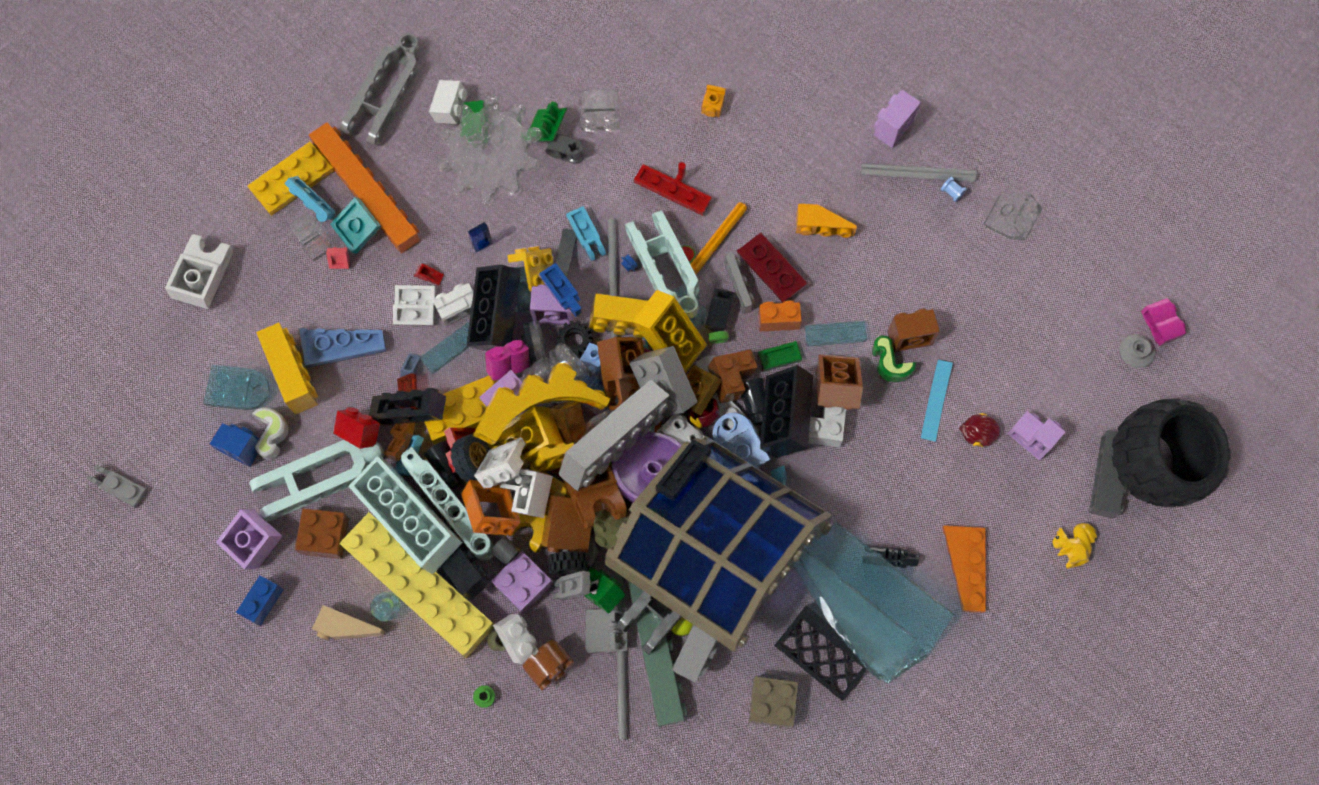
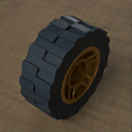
M470 434L456 440L451 448L452 465L460 478L464 479L467 483L469 480H477L474 475L488 451L491 450L487 442Z

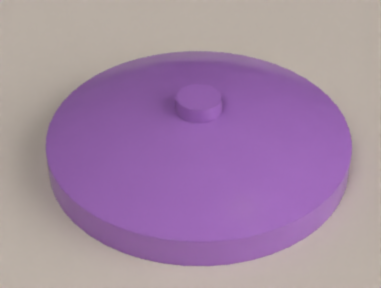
M648 432L643 438H637L636 443L631 449H625L616 462L611 461L610 468L615 476L620 493L633 503L681 447V444L667 435L656 432ZM695 475L675 501L659 494L648 508L666 509L677 505L691 490Z

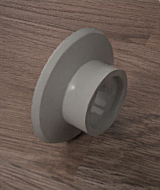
M1139 334L1125 337L1119 348L1123 361L1134 368L1149 366L1154 361L1156 355L1153 343L1147 337ZM1137 347L1141 348L1142 352L1137 351Z

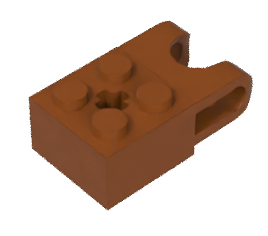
M613 337L597 342L606 397L610 398L607 406L613 411L640 389L629 363L644 353L642 337ZM617 396H618V399H619L618 404H616V402H615V399H616Z
M610 465L603 474L600 475L598 473L588 487L583 486L579 491L575 490L564 480L585 529L594 526L595 513L601 510L610 512L615 520L626 517V505Z

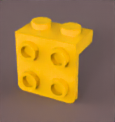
M539 246L529 247L528 252L527 248L516 249L515 254L507 255L509 263L524 261L530 292H532V286L545 285L539 277V273L553 265L551 248L540 250Z

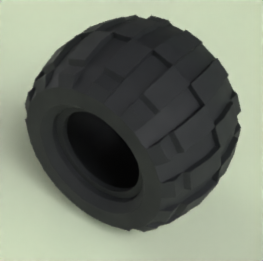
M1160 399L1140 406L1125 418L1117 428L1118 433L1113 437L1112 462L1113 467L1117 470L1119 481L1130 490L1132 496L1154 506L1182 507L1201 501L1220 486V483L1229 472L1228 464L1229 460H1231V449L1229 448L1227 433L1213 412H1208L1203 405L1197 402L1180 399ZM1160 438L1167 443L1172 452L1173 467L1171 471L1161 455Z

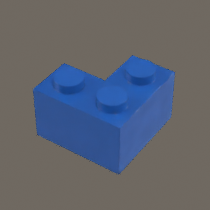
M222 423L209 444L215 450L251 467L258 455L255 446L259 438L245 427L239 428L232 423L230 426Z

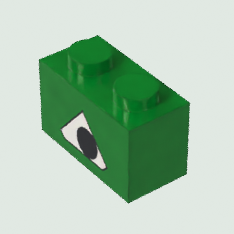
M590 567L587 571L590 572V593L584 596L609 614L626 594L620 589L622 585L615 578L609 579L610 576L602 569L597 571Z

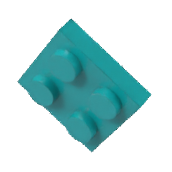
M356 197L330 224L349 250L356 254L382 227L360 198Z

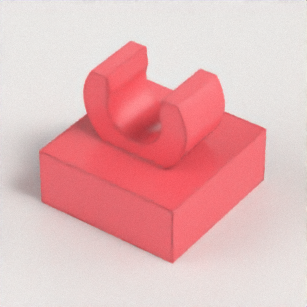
M347 247L327 248L326 254L329 269H349L350 260Z

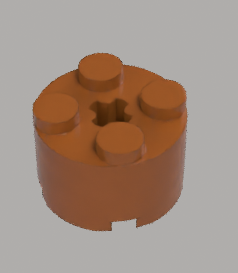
M554 639L542 645L538 649L539 652L535 656L532 654L522 666L541 691L547 689L551 685L552 680L555 682L559 681L566 674L564 670L569 669L575 663Z

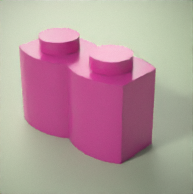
M1168 298L1150 304L1141 311L1154 340L1159 346L1179 339L1186 334V326L1176 315V306Z
M514 340L507 343L504 347H494L485 353L486 372L492 380H500L510 370L513 373H519L528 369L529 348L522 340Z

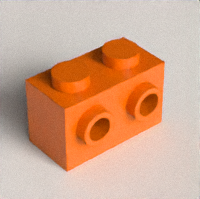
M785 301L778 304L774 302L760 304L758 311L759 331L799 330L801 325L800 302Z

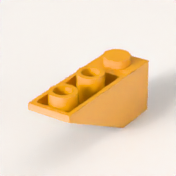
M798 203L796 233L804 236L820 234L824 237L840 235L843 238L855 235L857 225L818 204Z

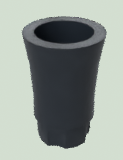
M755 378L743 382L745 391L741 397L752 424L757 426L762 424L765 387L763 378Z
M444 440L429 448L423 455L432 464L449 489H453L465 480L461 479L459 474L453 472L450 468L446 453L451 448L447 440Z

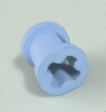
M951 176L940 190L948 193L953 198V201L957 202L967 189L958 185Z

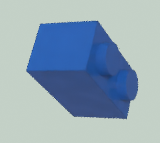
M259 575L236 613L261 626L284 589Z

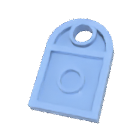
M728 413L717 420L713 428V439L715 442L757 468L772 460L768 453L760 449L761 439L752 422L746 416L738 413ZM727 419H731L734 423L733 428L729 431L724 427V422Z

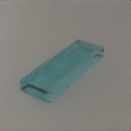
M865 321L806 325L804 327L807 347L867 341Z
M468 322L419 357L432 375L469 348L466 346Z

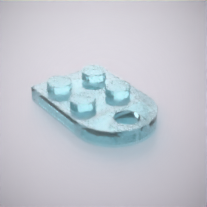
M212 365L203 403L206 406L254 410L262 406L268 399L270 385L265 376L257 370ZM262 386L264 388L262 394L254 395L256 387Z

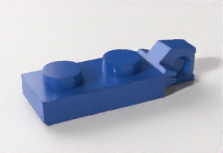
M556 263L539 273L541 280L564 310L569 308L575 317L582 313V308L578 304L581 301L578 292Z

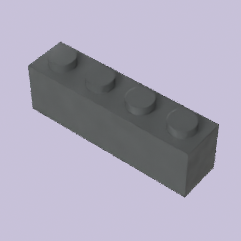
M1107 430L1101 436L1089 513L1114 519L1123 512L1124 502H1122V497L1126 493L1127 487L1123 486L1119 481L1117 470L1113 467L1112 442L1113 437L1118 432Z

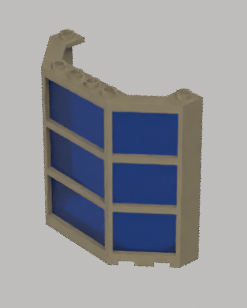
M703 436L702 440L699 438L694 440L711 449V454L675 501L658 493L655 486L688 446L689 442H684L632 503L629 509L632 513L627 523L624 521L616 534L618 538L612 548L608 549L605 565L735 652L739 646L742 648L748 641L749 636L747 633L749 626L768 594H774L779 585L777 582L780 578H786L791 570L789 566L793 561L798 562L803 554L802 549L804 546H810L814 538L819 540L823 534L826 536L833 526L830 524L833 515L714 440Z

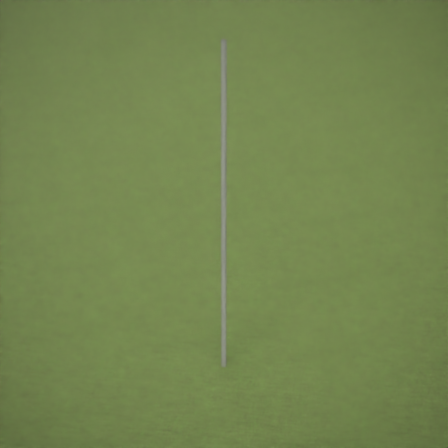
M611 218L608 219L609 295L617 296L616 220ZM610 331V338L618 337L613 331ZM615 572V579L622 585L620 589L624 592V577ZM624 597L616 605L618 608H624ZM617 651L619 740H628L626 652Z

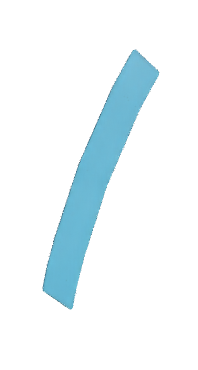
M939 359L937 361L921 434L922 439L936 442L952 362Z

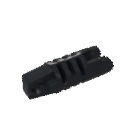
M869 544L865 546L867 552L880 554V557L864 556V563L898 568L918 566V554L909 553V550Z

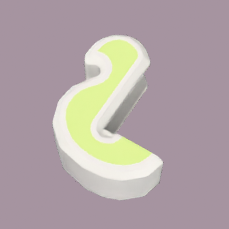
M263 407L256 409L252 413L256 419L268 424L255 448L262 458L272 460L280 453V448L276 444L286 438L289 426L286 419L276 410Z

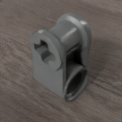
M559 133L556 134L554 141H549L545 150L546 154L550 157L572 164L580 163L584 159L582 143Z
M506 536L502 537L492 548L493 555L504 566H507L521 552Z

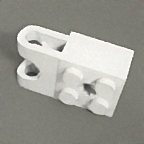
M192 234L183 254L180 255L165 289L172 299L209 309L231 260L233 250L231 245L221 243L215 251L205 253L203 252L205 244L202 236Z

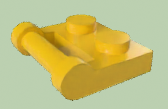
M574 442L570 444L560 443L552 449L546 446L541 447L538 451L537 459L530 464L529 471L544 473L561 468L565 452L574 445Z

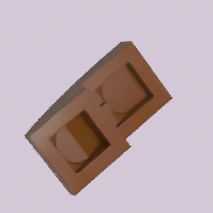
M415 423L394 425L390 431L394 438L384 450V455L387 458L400 461L401 455L407 450L411 441Z

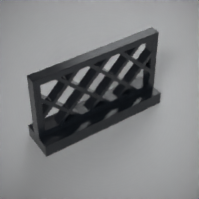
M808 606L802 609L774 645L841 701L844 700L875 661ZM801 618L809 624L810 633L797 634L796 625ZM811 626L818 632L812 633ZM793 628H794V634H795V635H789V633H790V632L793 630ZM822 634L826 638L827 647L814 648L812 635ZM810 635L811 648L799 650L797 637ZM795 637L796 650L787 651L781 646L785 638ZM828 640L832 642L835 646H829ZM839 648L842 650L844 661L831 662L829 649ZM827 649L828 662L816 663L814 650ZM812 651L813 664L804 665L800 661L799 652ZM797 652V658L794 657L791 653ZM845 654H847L853 660H846ZM856 662L863 668L857 675L848 676L847 663ZM844 663L846 676L833 677L831 664ZM829 665L830 678H820L817 675L816 666ZM814 666V672L808 667ZM848 678H854L853 681L849 684ZM846 679L847 688L842 695L834 689L833 680ZM831 680V686L825 681Z

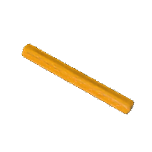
M742 202L737 203L690 265L695 275L698 274L747 210L745 204Z

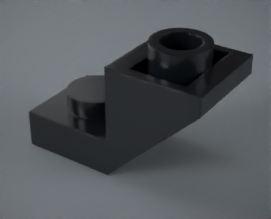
M715 288L705 328L715 332L725 331L734 296L733 292Z

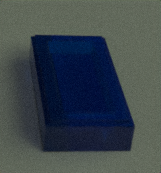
M485 222L467 231L475 252H479L493 243L489 228Z

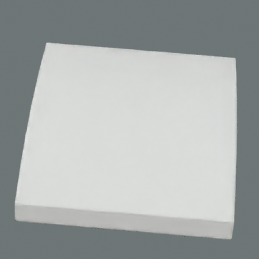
M395 285L393 325H434L435 306L433 300L436 298V286Z

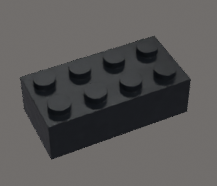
M502 264L476 268L467 347L488 351L494 347H504L507 343L512 342L521 270Z
M799 365L766 376L760 449L775 458L808 449L813 374Z

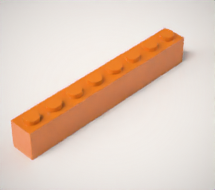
M326 122L309 134L316 149L331 165L356 198H360L382 226L381 230L401 254L420 241L418 236L419 230L414 223L410 224L406 220L408 216L403 209H397L395 206L397 203L394 198L384 193L386 190L380 181L376 182L373 179L375 176L368 167H363V161L357 153L354 155L351 152L352 147L347 140L342 141L340 138L341 134L335 126L332 128Z

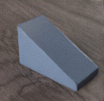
M408 354L400 369V380L413 383L421 359L420 355Z

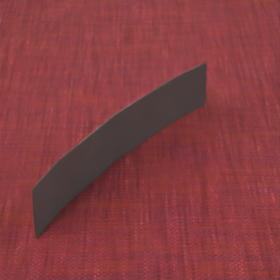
M571 229L562 230L555 261L566 277L576 240V235Z

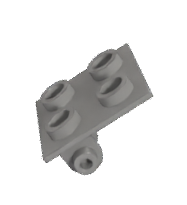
M615 606L609 614L602 609L586 610V653L628 651V631L623 633L616 626L627 612V608Z

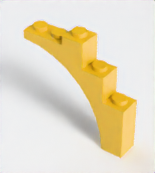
M558 362L553 367L546 383L537 375H528L524 379L517 395H514V391L507 387L496 389L473 436L493 445L497 442L505 427L516 416L533 406L552 401H574L602 410L607 407L610 398L606 397V394L600 390H593L587 387L585 382L574 380L577 372L572 370L573 368L570 365Z

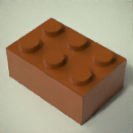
M818 355L816 370L818 405L826 408L860 409L863 383L859 358Z

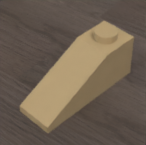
M324 605L312 627L314 631L318 632L317 637L327 641L329 638L339 640L384 636L385 631Z

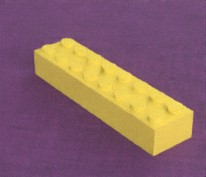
M368 512L339 543L466 659L494 629V624L437 572L432 574L420 568L371 513Z

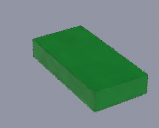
M797 341L758 351L763 372L802 361Z

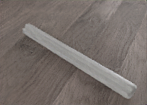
M862 163L861 174L940 180H948L952 176L955 181L974 182L977 178L975 170Z

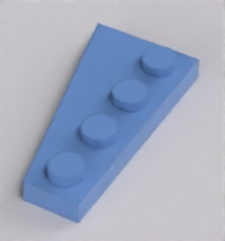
M299 328L304 362L307 368L386 351L382 330L346 331L345 329L307 330L306 328Z

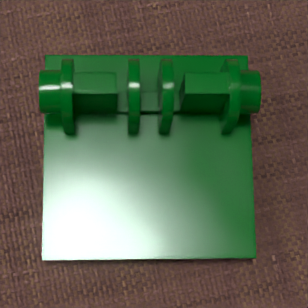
M552 101L547 105V109H538L524 141H554L567 108H558V103Z

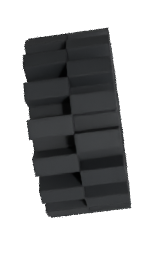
M570 321L569 325L567 322L564 323V327H560L559 333L557 332L556 335L558 349L568 359L570 357L573 360H576V357L580 359L588 344H593L590 328H587L585 323L581 324L580 321H577V323ZM572 334H579L583 339L582 343L577 347H572L567 343L568 337Z
M567 551L548 555L549 573L570 575L580 571H588L587 554L585 552Z

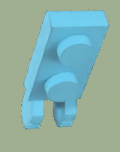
M584 206L567 213L566 218L582 248H585L591 261L595 259L594 252L590 248L595 243L599 253L602 256L605 255L606 251L601 243V238Z

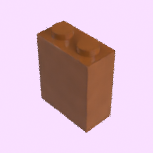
M549 495L541 546L548 547L547 551L559 553L560 549L571 552H588L591 527L586 529L583 527L572 499Z

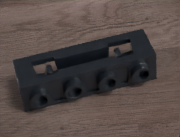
M426 388L424 391L412 389L411 392L396 391V394L382 393L381 395L372 396L369 416L380 423V425L442 420L446 396L438 393L439 390L435 388ZM395 406H401V407H413V406H416L415 408H418V410H415V409H413V408H401V409H398V407H395Z

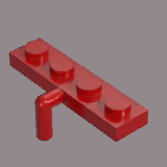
M684 162L678 164V174L675 179L645 164L641 166L634 178V183L703 216L712 200L711 196L682 183L686 175V164Z

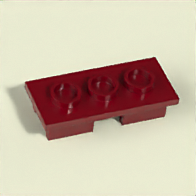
M761 232L737 250L741 258L782 303L807 285L802 276Z

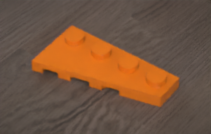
M943 525L942 530L943 534H945L946 546L952 562L951 566L957 583L956 587L962 611L984 613L986 612L985 528Z

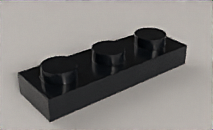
M692 439L655 486L656 491L675 501L710 456L711 449Z

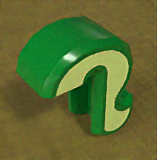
M885 335L876 338L872 346V355L880 356L877 364V371L880 377L888 382L897 383L909 379L916 368V362L896 365L892 339Z

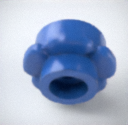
M627 254L624 258L621 257L623 267L628 272L631 269L635 272L634 269L639 265L630 255Z

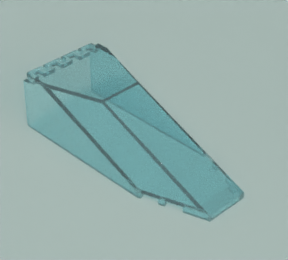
M762 498L757 499L755 503L757 508L764 501ZM778 499V501L788 506L795 512L799 513L806 519L812 520V518L808 517L807 515L797 510L790 504L786 503L782 499ZM771 504L762 514L782 549L786 552L805 526ZM834 521L829 533L826 536L823 534L819 540L814 538L810 546L805 545L802 549V556L798 562L793 561L792 565L829 624L860 662L879 681L883 680L886 683H890L927 658V653H931L955 614L842 525Z

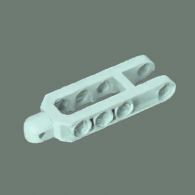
M662 210L652 214L653 222L660 236L645 241L640 230L636 229L634 221L625 224L627 235L655 291L659 290L674 296L689 319L695 317L698 313V303L696 300L699 293L698 278ZM669 252L687 287V295L678 298L676 292L667 290L663 276L659 274L655 260H652L653 257Z
M342 440L252 479L249 484L254 494L270 487L275 488L284 483L287 484L291 494L261 508L262 518L266 521L275 520L349 488L348 486L377 456L382 459L384 458V449L378 442L373 447L359 449L349 442ZM350 453L354 462L352 469L301 491L298 490L294 480L296 476L309 470L314 471L316 467L325 463H333L335 459Z
M412 447L407 449L401 455V462L472 553L482 561L491 559L494 546L488 536L483 533H473L465 507L429 462L422 460ZM410 454L413 455V459L411 460L408 459V456ZM460 512L457 517H453L455 513ZM486 544L484 549L478 550L480 545Z

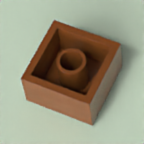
M926 308L916 310L915 313L911 314L903 312L895 315L888 329L894 353L931 346L940 332L934 310H927Z
M302 508L295 550L301 555L342 559L344 548L339 543L346 537L349 517L345 513Z

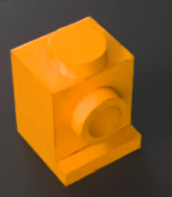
M707 84L701 108L702 114L708 117L720 118L726 88Z

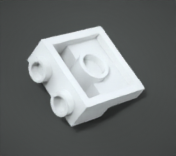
M522 438L488 451L474 475L483 488L497 486L502 481L512 480L519 475L524 463L520 456L526 445Z

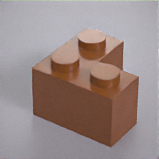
M751 349L713 357L708 365L709 373L722 380L716 390L720 404L739 400L744 393L745 387L742 379L750 378L757 369Z

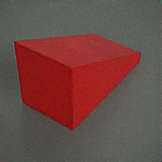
M424 263L418 266L414 277L438 286L444 274Z

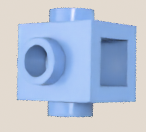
M589 343L580 360L590 372L599 375L601 373L598 346Z

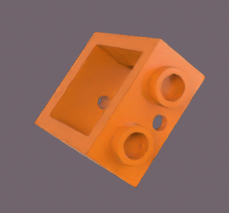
M469 480L464 488L462 497L473 533L513 535L521 522L518 513L511 511L513 498L510 490L501 488V483L491 488H483L478 480ZM480 502L497 503L501 518L485 517Z

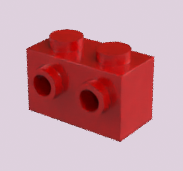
M347 407L346 410L337 411L333 434L359 449L369 448L376 445L380 423L373 420L371 416L360 413L357 408Z

